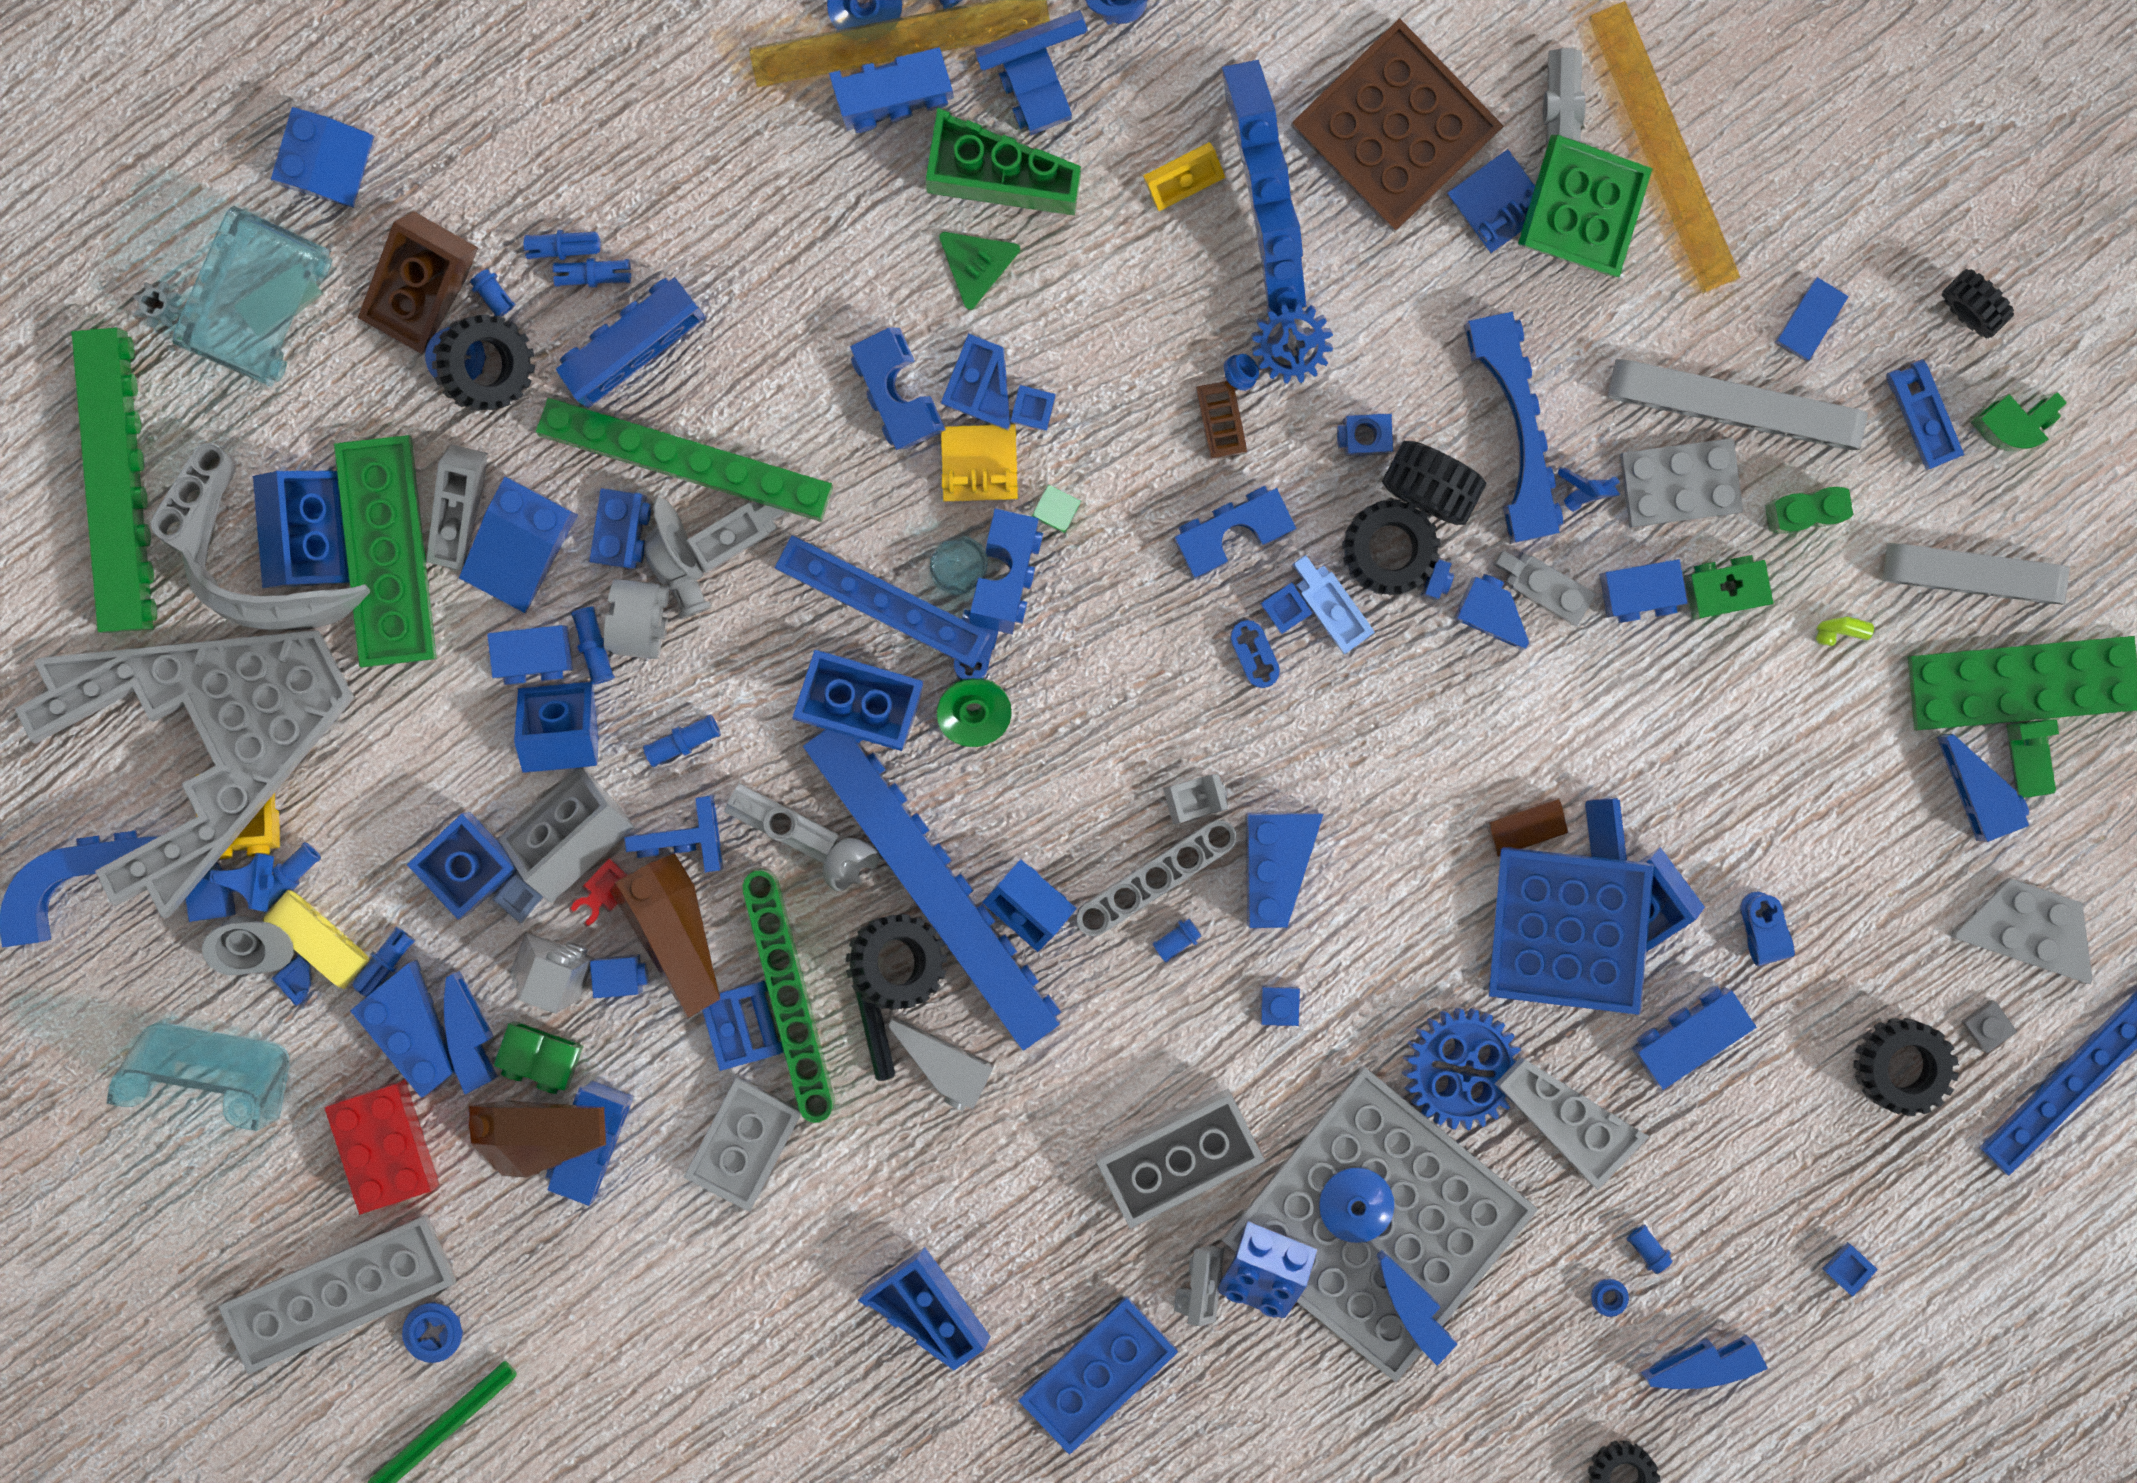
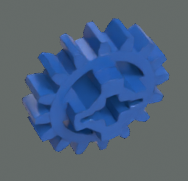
M1296 300L1293 309H1288L1285 301L1280 302L1281 311L1277 313L1272 308H1267L1269 319L1265 321L1258 318L1256 323L1261 332H1253L1251 334L1252 340L1260 343L1252 348L1253 355H1263L1257 362L1259 368L1264 369L1270 366L1269 377L1274 379L1281 373L1286 384L1289 383L1291 375H1296L1300 383L1304 382V373L1308 371L1316 377L1318 375L1315 368L1316 364L1319 363L1325 366L1328 364L1323 352L1333 351L1332 344L1325 341V339L1333 336L1331 328H1322L1327 322L1326 317L1320 315L1314 318L1316 313L1315 306L1310 305L1306 311H1303L1299 300ZM1294 319L1303 320L1313 328H1302L1295 324ZM1280 323L1281 326L1277 333L1269 337L1272 329ZM1289 328L1297 339L1295 356L1287 344ZM1315 348L1312 355L1304 361V357L1309 349ZM1282 356L1290 361V365L1279 363L1274 358Z

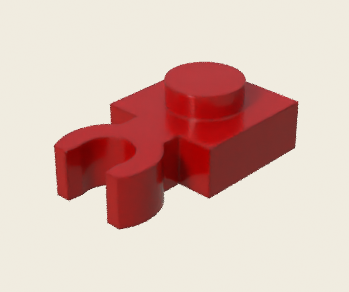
M609 858L582 886L590 895L574 901L569 911L573 913L578 907L586 906L590 910V917L583 924L586 927L590 926L597 920L601 905L608 912L612 911L617 905L610 890L615 882L626 877L627 874Z

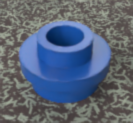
M1232 355L1224 362L1225 377L1231 386L1246 391L1255 385L1256 379L1259 377V368L1249 355Z
M1603 1279L1593 1287L1591 1302L1598 1313L1607 1317H1613L1621 1314L1626 1309L1629 1302V1294L1626 1287L1618 1280ZM1607 1291L1615 1292V1299L1611 1303L1603 1301V1295Z

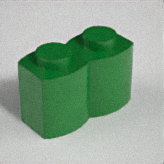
M1837 486L1824 488L1809 494L1796 493L1774 499L1765 505L1769 531L1777 534L1792 533L1811 526H1830L1844 522L1854 515L1849 489Z
M512 1021L508 1023L494 1066L502 1069L501 1075L508 1079L521 1082L523 1077L537 1082L536 1088L544 1092L557 1094L558 1090L565 1091L569 1088L584 1046L538 1028Z

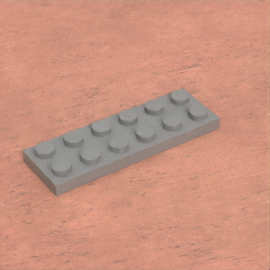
M424 1214L220 1304L218 1308L249 1375L454 1285L457 1281L427 1214Z

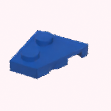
M968 333L941 404L1009 431L1011 424L1004 348Z

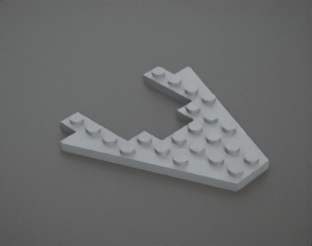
M318 630L38 658L34 660V663L48 691L14 709L30 741L36 744L133 692L136 693L148 719L152 722L183 706L186 707L215 764L214 767L182 783L198 817L95 871L112 905L117 906L148 889L160 916L166 919L179 907L355 697L323 635Z

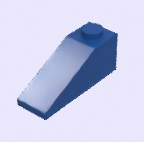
M1954 734L1937 736L1976 841L1989 842L2029 826L2026 818L2029 815V808L2022 795H2017L2014 788Z

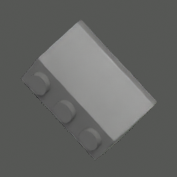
M579 767L571 772L500 837L498 841L523 880L549 902L553 903L635 827L622 808L584 767Z

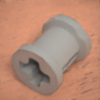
M689 575L667 583L669 590H673L681 610L678 614L680 619L694 616L711 608L710 602L705 601L697 582L698 579H693Z

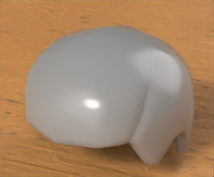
M859 838L842 839L831 848L825 858L822 871L824 881L836 892L845 890L852 883L859 884L861 882L859 873L862 868L876 869L880 859L879 851Z

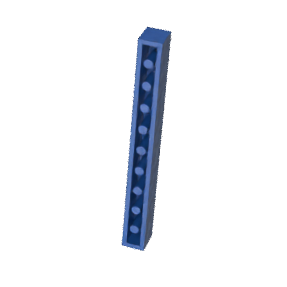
M825 729L803 745V748L1023 1051L1060 1025L1057 1015L1062 1013L1049 994L1044 998L1035 987L1039 980L1027 964L1022 968L1013 957L1018 951L1006 934L999 937L991 927L996 921L986 906L982 903L977 907L970 898L969 894L974 890L961 873L956 877L947 866L952 860L941 844L938 843L935 846L931 844L925 835L930 829L918 813L910 815L903 805L908 799L895 782L889 786L881 775L886 769L875 753L872 752L867 755L859 744L863 741L861 739Z

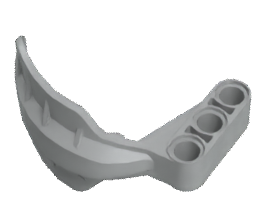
M204 443L198 446L154 513L151 520V528L153 533L165 544L183 555L185 573L190 588L202 603L226 620L244 627L267 630H302L333 624L346 617L370 593V589L366 585L277 596L237 594L218 587L216 579L205 569L209 544L221 497L234 476L235 464L217 444ZM215 458H220L219 465L215 469L207 471L208 463ZM195 490H200L199 497L195 501L187 503L188 495ZM180 521V527L176 533L167 535L168 527L172 523Z

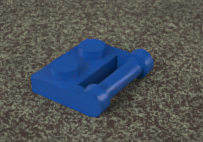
M765 980L720 992V1000L702 1010L719 1071L784 1053L782 1042L778 1041L765 992L768 991ZM751 997L764 1046L755 1049L740 999Z

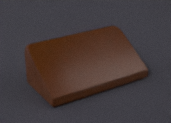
M1553 798L1485 821L1497 857L1501 856V849L1503 847L1523 849L1569 833L1560 798Z

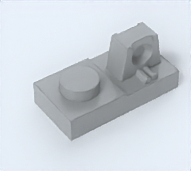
M1207 1246L1194 1249V1254L1189 1263L1190 1286L1192 1288L1182 1287L1176 1289L1174 1311L1188 1316L1187 1324L1203 1326L1216 1322L1219 1298L1218 1285L1221 1280L1224 1248Z

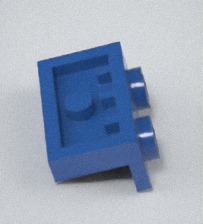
M601 488L589 562L636 570L637 562H643L645 540H640L642 526H648L651 516V503H646V495Z

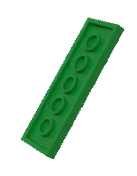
M405 435L334 443L350 588L366 585L370 589V593L353 609L359 667L436 660L437 655L412 436Z
M2135 636L1908 656L1913 724L1916 731L2137 711Z

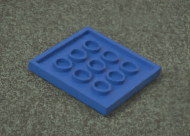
M1503 847L1500 856L1489 997L1639 1015L1642 1005L1654 864Z

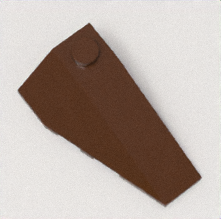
M506 1100L469 1106L471 1144L502 1176L533 1177L540 1174L543 1170L556 1167L564 1161L582 1156L606 1145L604 1107Z

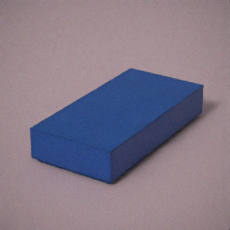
M1814 278L1775 343L1804 361H1809L1849 296L1822 279Z

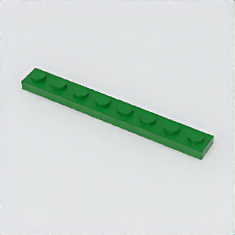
M552 398L547 399L536 429L539 437L822 522L833 490L832 483Z

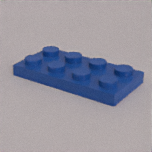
M1126 1295L1018 1397V1401L1070 1455L1178 1353V1349Z

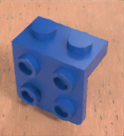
M1248 1221L1243 1228L1234 1260L1218 1285L1219 1293L1226 1296L1232 1302L1244 1303L1259 1309L1266 1316L1285 1318L1307 1287L1317 1249Z

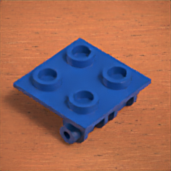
M1507 149L1447 194L1491 254L1522 231L1535 185Z

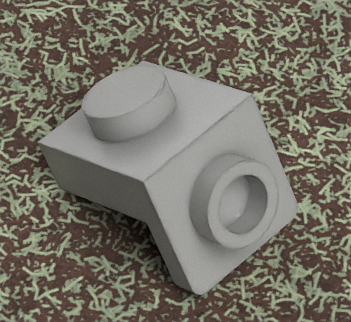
M1218 774L1199 777L1163 788L1173 824L1228 809L1226 802L1227 791Z

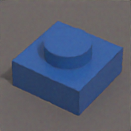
M1019 385L1010 422L1047 432L1056 394Z
M1439 559L1434 564V571L1430 577H1427L1421 596L1438 600L1441 593L1448 594L1454 578V574L1449 572L1452 563Z
M1292 582L1260 603L1280 634H1283L1313 614Z
M1262 986L1261 1025L1299 1026L1300 988Z
M1848 1242L1822 1268L1852 1297L1878 1270Z

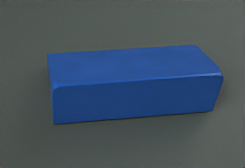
M1613 797L1587 800L1585 802L1591 857L1627 861L1620 800Z

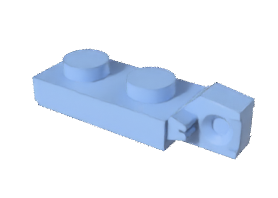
M1306 555L1292 564L1302 578V581L1296 585L1301 592L1300 595L1343 654H1346L1375 633L1332 571L1329 572L1324 565L1316 570Z

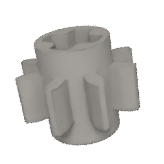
M163 281L160 282L158 289L145 282V291L141 295H133V298L138 301L140 308L134 314L140 318L148 316L147 326L155 328L158 321H161L165 326L172 327L170 319L175 314H183L177 308L176 302L182 297L181 294L177 292L167 294L169 284ZM153 302H164L163 308H153Z

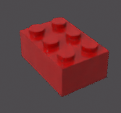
M405 1079L335 1101L324 1107L359 1215L429 1193L440 1185Z

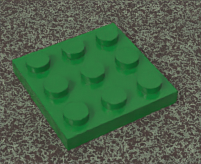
M1551 134L1518 245L1611 277L1619 278L1653 168L1561 135Z

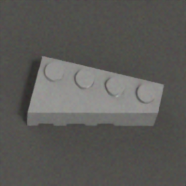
M525 932L510 971L512 981L515 982L514 987L517 988L518 999L554 1014L560 1012L580 999L591 970L590 961L595 958L586 955L588 949L572 942L560 945Z

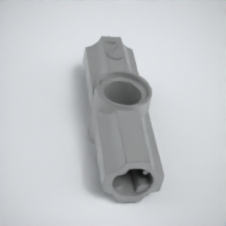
M1561 48L1548 52L1547 91H1545L1543 99V123L1547 125V145L1551 134L1561 135L1580 142L1581 125L1584 123L1586 107L1585 93L1581 91V50Z
M738 783L724 810L725 813L766 833L770 838L781 841L824 863L826 856L835 845L839 836L838 833L808 819L792 808L783 806ZM777 813H785L791 819V829L785 834L776 832L772 826V819Z

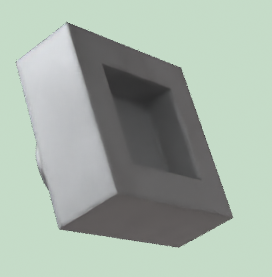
M1993 1000L1961 1021L1982 1052L1985 1053L1990 1052L2017 1033V1030L2000 1006Z

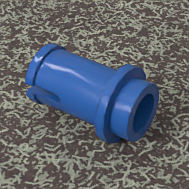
M485 269L470 280L473 286L471 291L473 293L478 292L494 316H504L516 304L514 301L512 302L497 282L496 278L498 275L496 273L491 274L488 269Z
M1190 918L1184 922L1179 920V926L1158 941L1152 943L1166 963L1192 943L1196 946L1198 944L1197 940L1202 937Z
M1646 1224L1635 1229L1626 1238L1647 1263L1645 1266L1647 1271L1652 1270L1655 1274H1659L1672 1264L1671 1251L1663 1249L1648 1230Z

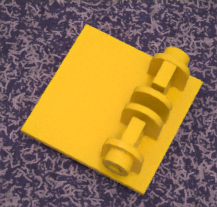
M1011 424L1009 431L994 425L945 427L946 430L941 432L943 502L1018 499L1016 424Z

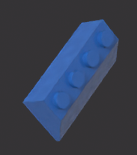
M675 277L670 281L664 278L649 289L651 295L640 304L634 301L627 305L619 313L621 319L610 327L608 324L602 325L589 336L591 339L590 343L581 350L578 347H574L560 358L562 364L556 368V371L579 403L589 409L706 318Z

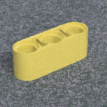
M287 890L263 917L264 922L276 925L285 931L293 943L294 950L328 980L342 989H346L370 961L367 954L300 895L291 890Z

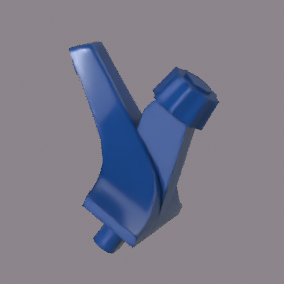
M1559 467L1558 475L1580 489L1573 493L1571 492L1564 499L1565 505L1572 512L1581 508L1582 504L1621 495L1615 487L1620 483L1617 477H1612L1609 480H1588L1565 467Z
M256 853L252 862L243 868L222 871L211 870L209 882L242 894L247 900L249 909L267 912L269 893L274 884V876L272 875L274 856Z

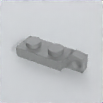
M748 502L690 537L686 542L703 571L708 573L769 536L772 531L777 529L773 521L787 512L767 505L764 506L757 502Z
M1502 551L1493 564L1510 574L1506 583L1512 586L1511 589L1575 627L1578 626L1596 596V593L1534 556H1529L1525 553H1522L1521 557L1517 559L1509 553Z

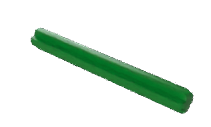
M504 1361L372 1476L368 1483H397L515 1379L517 1372L512 1365Z

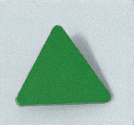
M942 232L939 235L940 242L967 310L975 308L1020 253V246L1015 243Z

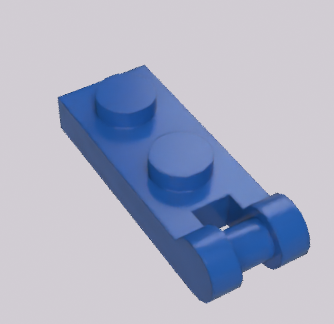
M1920 359L1911 363L1910 368L1904 371L1896 369L1887 373V383L1895 394L1925 469H1932L1965 455L1926 362ZM1917 382L1921 392L1911 395L1908 385Z

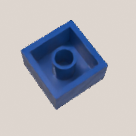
M471 812L461 813L407 864L458 920L466 918L517 871L502 845Z

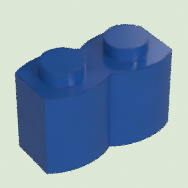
M1046 48L1002 64L1004 71L998 73L1006 95L1013 93L1018 106L1012 108L1020 130L1027 128L1031 136L1072 120L1070 107Z

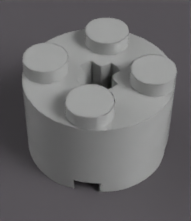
M613 580L608 597V602L612 603L609 614L605 616L604 649L607 650L606 653L659 659L661 639L665 640L668 627V617H662L663 608H666L668 604L669 586L631 580Z

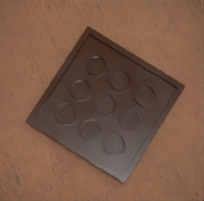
M1400 18L1291 123L1296 132L1394 233L1504 127Z

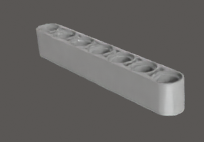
M1623 359L1615 360L1607 396L1610 399L1855 451H1859L1861 448L1868 412L1851 407Z

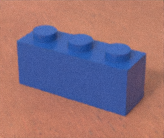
M1718 986L1709 989L1699 997L1701 1001L1690 1010L1687 1007L1679 1009L1668 1017L1669 1024L1658 1031L1656 1028H1652L1637 1038L1639 1044L1631 1049L1657 1087L1662 1090L1666 1089L1757 1028L1731 989L1726 987L1719 989Z

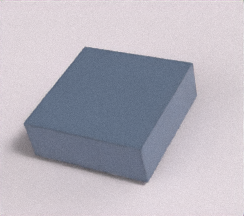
M517 870L492 900L519 923H523L544 897L528 885Z

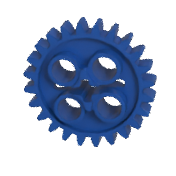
M1457 1007L1452 1018L1448 1012L1440 1011V1023L1428 1018L1427 1022L1430 1030L1426 1032L1417 1028L1416 1032L1421 1040L1419 1043L1414 1041H1408L1407 1043L1415 1052L1414 1055L1403 1056L1405 1061L1412 1064V1068L1402 1071V1075L1413 1079L1411 1083L1405 1086V1090L1410 1093L1417 1092L1411 1100L1412 1104L1416 1106L1424 1105L1421 1113L1426 1117L1434 1114L1433 1122L1440 1126L1447 1119V1127L1456 1130L1459 1122L1464 1129L1471 1130L1474 1119L1478 1125L1484 1127L1486 1126L1485 1115H1489L1497 1120L1499 1119L1496 1110L1498 1106L1505 1109L1510 1108L1505 1100L1506 1096L1495 1083L1517 1061L1513 1059V1056L1518 1054L1521 1048L1516 1045H1508L1515 1037L1514 1034L1510 1032L1502 1033L1505 1024L1498 1020L1492 1023L1493 1016L1486 1012L1479 1018V1011L1470 1008L1466 1016L1464 1010ZM1453 1038L1455 1049L1450 1055L1444 1056L1442 1047L1447 1040ZM1489 1045L1490 1055L1488 1059L1479 1062V1050L1483 1046ZM1442 1061L1457 1066H1465L1467 1064L1479 1070H1493L1494 1074L1492 1077H1487L1466 1071L1458 1073L1449 1068L1433 1067L1432 1062ZM1446 1075L1448 1085L1444 1091L1437 1093L1435 1089L1436 1081L1441 1076ZM1481 1081L1483 1084L1482 1094L1472 1099V1086Z

